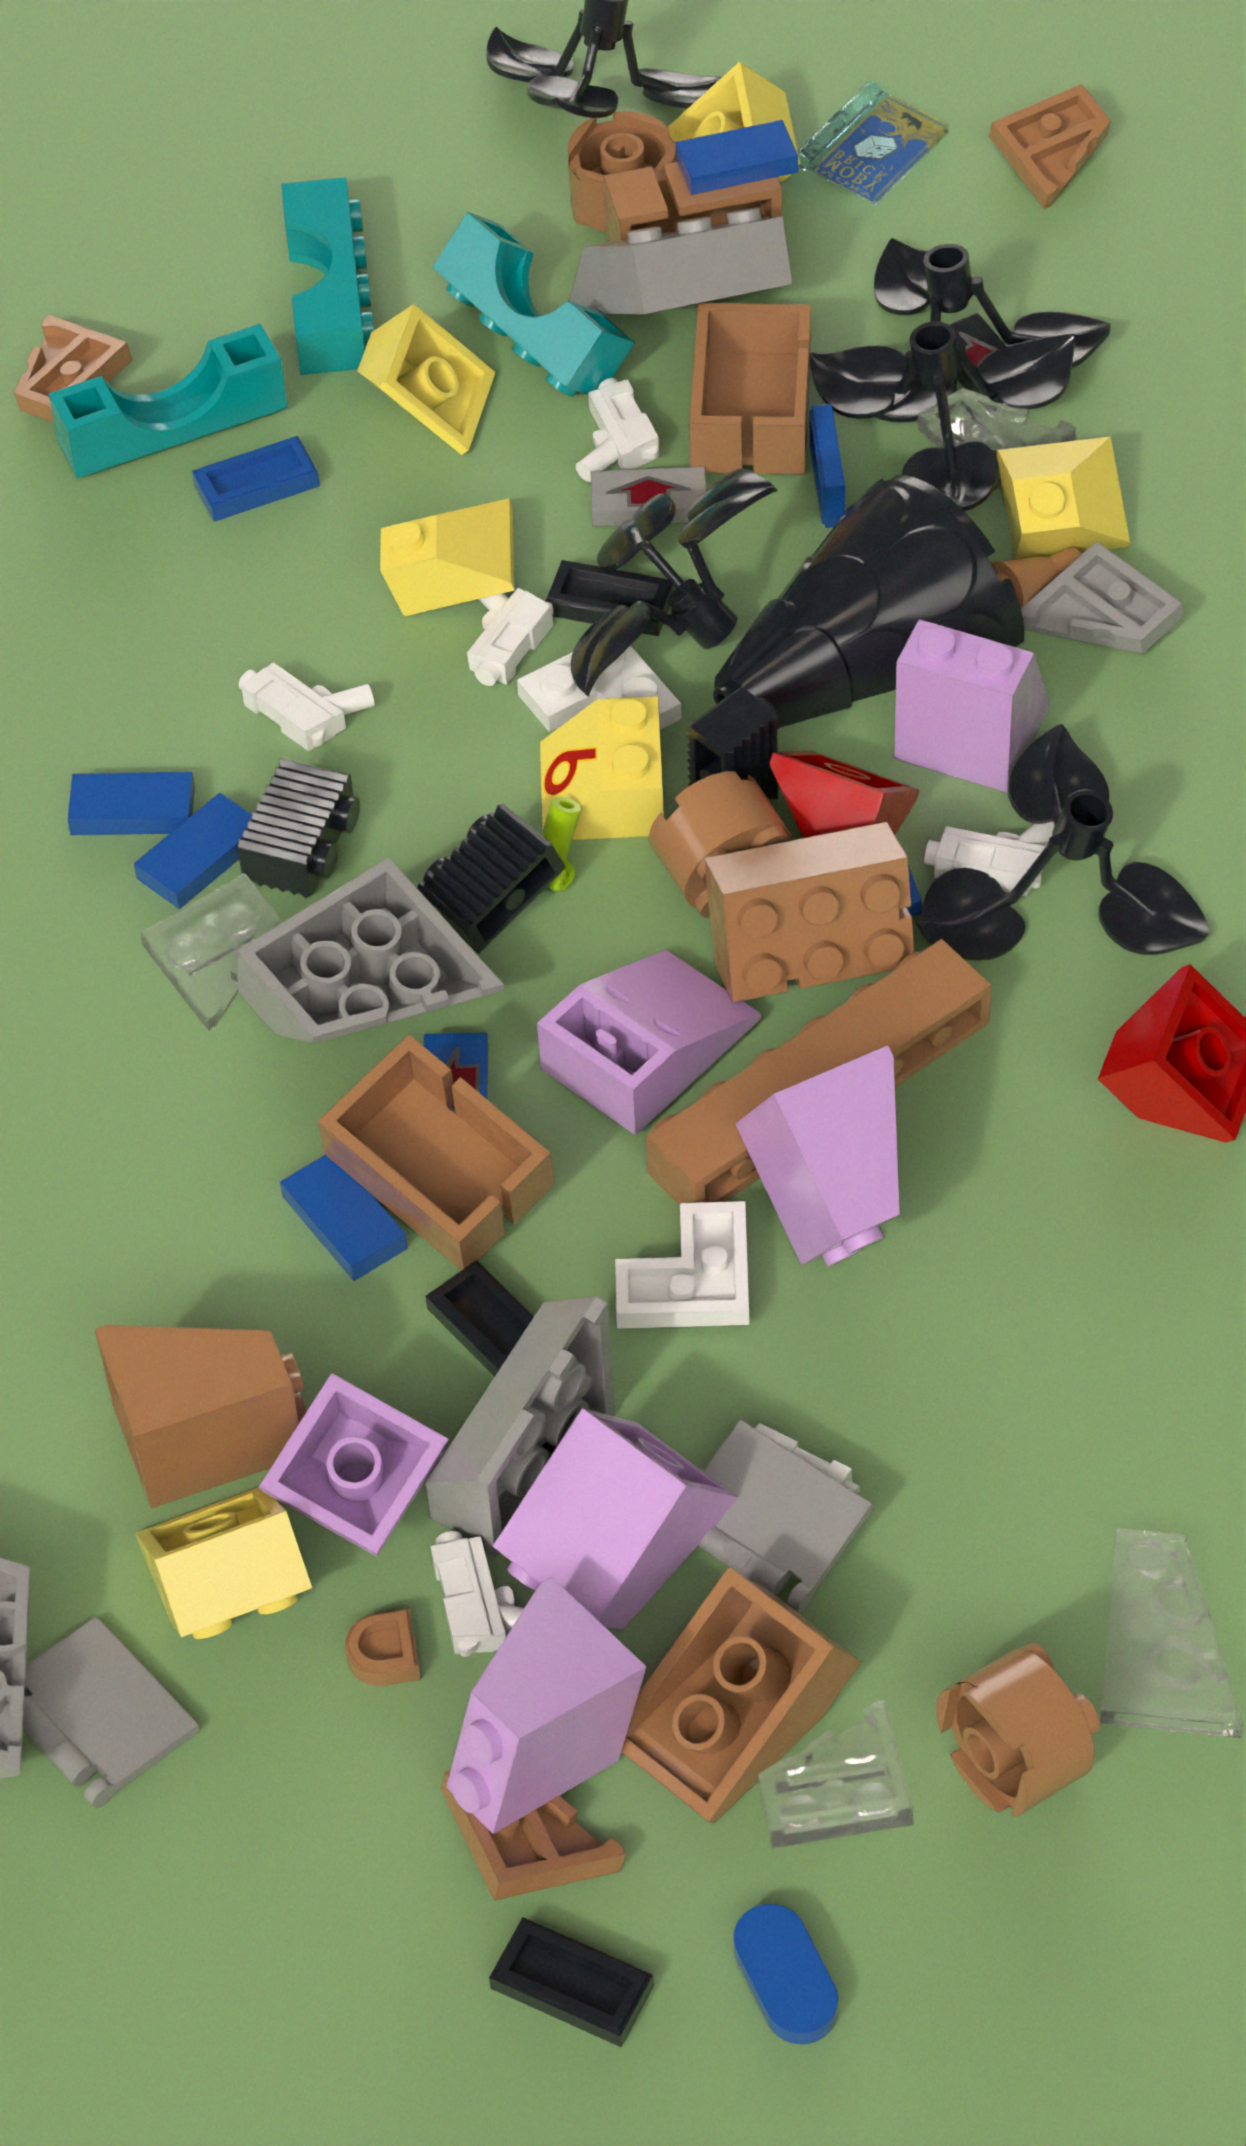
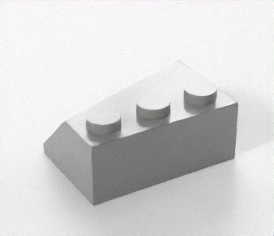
M390 858L380 862L237 950L239 994L274 1034L311 1044L502 992L504 984Z

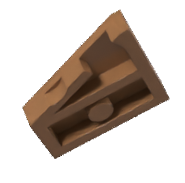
M1080 84L993 121L989 137L1042 207L1046 209L1052 206L1107 137L1111 120L1086 88Z
M48 315L41 325L45 336L41 347L32 348L27 360L28 369L21 375L14 391L19 409L54 423L48 393L100 376L109 383L115 375L133 360L127 342Z
M451 1770L445 1771L441 1791L494 1901L621 1871L626 1855L622 1845L612 1837L604 1844L600 1843L575 1823L578 1810L562 1797H555L543 1806L492 1834L473 1813H468L459 1806L453 1794L446 1788Z

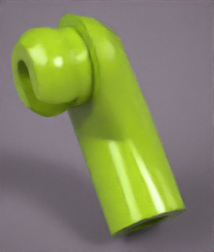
M565 797L552 799L542 831V836L554 846L566 867L547 886L554 892L566 890L575 877L574 866L567 861V857L582 807L576 801Z

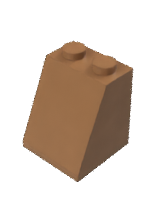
M106 1325L94 1329L111 1403L151 1509L270 1469L307 1412L300 1392L304 1391V1385L292 1352L280 1355L271 1330Z

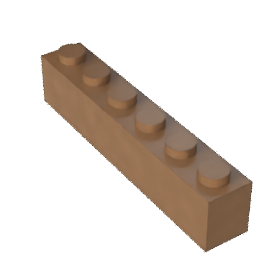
M942 939L922 952L911 953L902 960L897 969L874 984L869 983L861 986L852 994L847 1002L826 1016L813 1018L802 1028L799 1034L778 1048H770L763 1051L748 1068L727 1082L720 1081L715 1083L703 1094L701 1099L677 1115L672 1114L661 1119L651 1132L645 1135L647 1173L679 1205L680 1203L728 1201L760 1179L735 1125L736 1122L773 1094L887 1045L894 1057L895 1087L990 1023L992 985Z

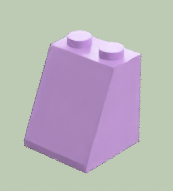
M919 619L897 660L894 759L1007 793L1008 780L1016 762L1032 744L1049 710L1050 700L1035 654Z
M888 1045L773 1094L735 1123L801 1266L823 1257L826 1266L830 1267L862 1252L863 1248L884 1238L880 1226L900 1215L894 1057Z
M582 1408L492 1547L512 1561L507 1570L524 1585L536 1590L542 1581L552 1576L604 1627L623 1630L696 1549L705 1534L716 1526L738 1497L637 1422Z
M552 1576L539 1584L471 1691L446 1786L453 1794L459 1806L466 1812L473 1813L492 1834L619 1761L646 1670V1666Z

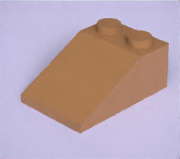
M728 1567L639 1691L621 1752L704 1819L714 1824L824 1716L862 1661L760 1583Z

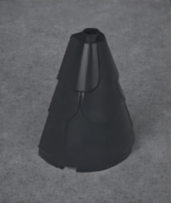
M897 474L890 480L884 481L882 478L870 486L856 503L848 507L814 554L807 556L778 599L770 600L764 606L715 676L714 701L717 704L737 688L743 687L755 697L764 698L769 701L778 711L782 721L781 727L850 708L854 701L896 690L897 660L919 619L1017 647L1024 642V623L1011 579H1004L1000 582L994 566L991 565L987 558L996 552L975 522L952 499L934 486L915 477Z

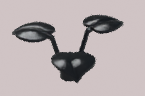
M585 0L583 10L579 11L578 23L563 54L516 40L498 27L493 29L486 49V60L492 71L509 79L529 82L527 95L531 100L550 108L564 109L569 113L588 118L610 116L618 107V96L615 91L589 84L598 50L615 49L616 42L622 39L631 83L637 87H644L643 95L652 101L688 109L722 78L689 75L659 69H638L632 38L634 23L625 21L628 0ZM582 36H584V44L588 46L581 79L577 82L565 77L570 76L573 72L574 63L571 58Z
M891 238L876 268L874 293L878 305L883 310L897 315H913L924 310L930 304V322H941V312L956 313L962 311L968 306L971 297L975 295L1002 340L1007 345L1073 333L1075 350L1072 368L1084 362L1110 334L1111 326L1108 322L1087 316L1055 311L1036 312L1023 316L1016 321L1014 326L1015 332L1010 331L985 292L983 279L981 277H971L968 251L957 244H942L933 247L929 251L912 248ZM914 374L909 391L906 394L895 393V401L892 408L885 414L875 418L890 422L906 423L931 417L938 413L936 393L926 389L916 379ZM957 379L954 385L946 390L948 405L957 391Z
M931 321L921 324L913 330L910 335L911 351L906 352L905 355L896 348L881 345L861 346L833 353H810L811 373L817 392L826 404H832L833 411L848 418L867 419L885 414L894 404L895 393L906 394L909 391L914 374L916 379L926 389L935 391L944 448L931 447L916 452L905 463L902 475L915 477L927 482L947 495L962 510L968 511L982 504L992 494L999 476L998 462L994 452L983 442L971 441L954 446L946 390L954 385L962 366L983 396L990 397L997 394L999 401L1006 408L1030 410L1047 406L1061 397L1070 382L1075 338L1072 333L1009 345L988 354L975 367L966 355L965 344L957 343L953 327L945 322Z
M736 469L716 481L690 507L687 513L689 522L680 529L678 542L684 548H687L702 583L698 584L695 579H689L684 582L650 542V540L667 528L674 518L676 505L668 495L657 494L651 497L634 513L632 520L624 522L609 536L597 555V563L604 571L610 572L622 567L642 549L676 589L668 599V604L672 607L671 615L639 600L629 609L624 605L614 607L591 625L581 636L574 647L570 664L572 677L578 688L586 696H590V692L602 672L646 629L650 618L669 626L678 636L686 631L703 649H710L716 646L731 633L738 618L721 600L725 594L715 585L697 543L750 505L773 492H778L770 481L748 469Z
M1059 724L1044 733L1023 752L1008 780V798L1012 807L1022 819L1033 824H1044L1053 821L1052 836L1049 838L1044 850L1015 887L1004 896L998 882L985 872L970 868H959L944 873L931 884L926 892L917 925L922 936L932 945L942 939L963 959L980 961L1001 957L1018 944L1025 931L1024 920L1011 905L1021 898L1055 853L1059 852L1063 857L1074 861L1089 858L1094 854L1098 855L1101 884L1110 891L1099 905L1098 917L1106 934L1122 948L1142 955L1164 954L1201 943L1210 933L1207 921L1191 895L1175 878L1159 867L1148 863L1132 862L1121 869L1117 880L1113 877L1110 853L1114 845L1112 841L1105 838L1113 819V809L1109 802L1108 784L1097 765L1076 745L1063 724Z

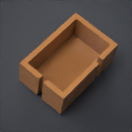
M677 161L663 164V173L655 174L653 167L650 166L604 175L607 243L628 239L627 232L644 228L661 227L662 233L678 231L677 222L690 219L711 217L712 225L728 222L727 212L759 207L761 217H782V187L778 177L691 195Z
M698 303L689 420L691 467L705 466V473H729L736 469H742L743 465H753V472L756 474L805 475L810 386L811 305Z
M887 822L704 858L714 964L733 1003L788 992V980L795 979L799 988L803 989L895 970L904 958L914 953L912 917L906 908L911 907L908 857Z
M410 1034L318 1120L325 1155L461 1271L476 1260L478 1261L505 1235L504 1217L515 1225L554 1186L551 1152L461 1077L453 1084L451 1069ZM453 1106H455L456 1114L451 1110Z

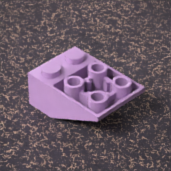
M663 950L580 984L537 1023L540 1067L542 1071L636 1136L761 1019V1013L744 1001L733 1003L726 989L668 950Z

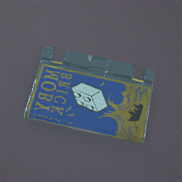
M869 81L860 89V95L852 96L806 141V147L802 146L797 149L800 159L798 168L803 171L808 169L876 205L948 133L949 124L882 91L878 84Z

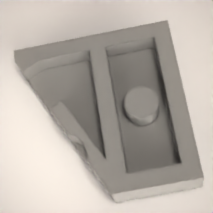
M1097 541L1021 608L1024 629L1027 631L1140 654L1145 653L1184 617L1182 602Z

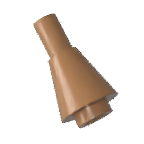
M1069 547L1048 557L1040 556L991 562V565L994 566L1000 582L1004 579H1011L1020 608H1023L1080 557L1081 553L1077 548Z

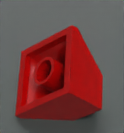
M812 750L773 752L769 763L803 838L887 822L894 835H896L915 804L920 789Z
M1191 964L1183 966L1116 1031L1098 1080L1139 1119L1225 1143L1234 1141L1246 1113V1018Z

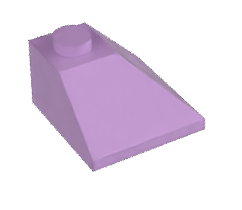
M331 1373L259 1485V1489L378 1557L446 1449L449 1439Z

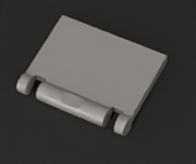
M740 1419L703 1471L738 1498L716 1526L705 1534L698 1547L727 1566L757 1581L776 1596L785 1588L791 1574L802 1581L790 1593L787 1605L801 1613L808 1607L814 1593L870 1515L874 1506L868 1500Z
M97 1616L26 1665L25 1692L29 1696L24 1697L23 1731L73 1786L79 1787L84 1785L92 1778L96 1771H99L103 1777L94 1780L84 1792L85 1799L94 1808L105 1805L113 1797L114 1793L200 1732L199 1724Z

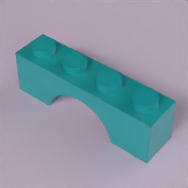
M346 177L281 183L290 262L306 264L326 274L311 288L292 296L300 375L357 370L365 351L364 346H367L371 332L374 331L372 311L361 312L360 307L371 306L368 273L357 274L356 271L358 269H367L364 235L353 236L352 232L363 231L360 198L349 199Z
M467 212L433 266L449 282L446 290L462 303L471 307L475 305L482 312L479 320L492 331L502 336L508 335L513 339L515 344L512 350L527 362L535 366H543L549 372L546 376L547 382L560 392L574 397L577 391L588 395V392L598 390L602 381L613 378L635 342L603 313L571 301L565 302L549 314L540 316L532 303L529 292V271L534 253L500 223Z
M261 323L208 340L203 356L196 367L181 381L162 391L141 395L128 394L115 389L100 376L48 393L57 442L76 479L288 408L281 358Z

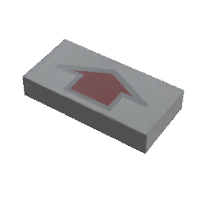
M705 466L590 471L592 527L620 526L624 522L632 520L634 513L647 500L657 494L668 495L676 505V512L671 523H688L687 513L690 507L706 491Z

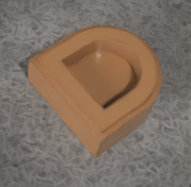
M410 1608L370 1614L358 1620L350 1628L345 1640L347 1662L351 1672L360 1681L374 1686H386L421 1680Z

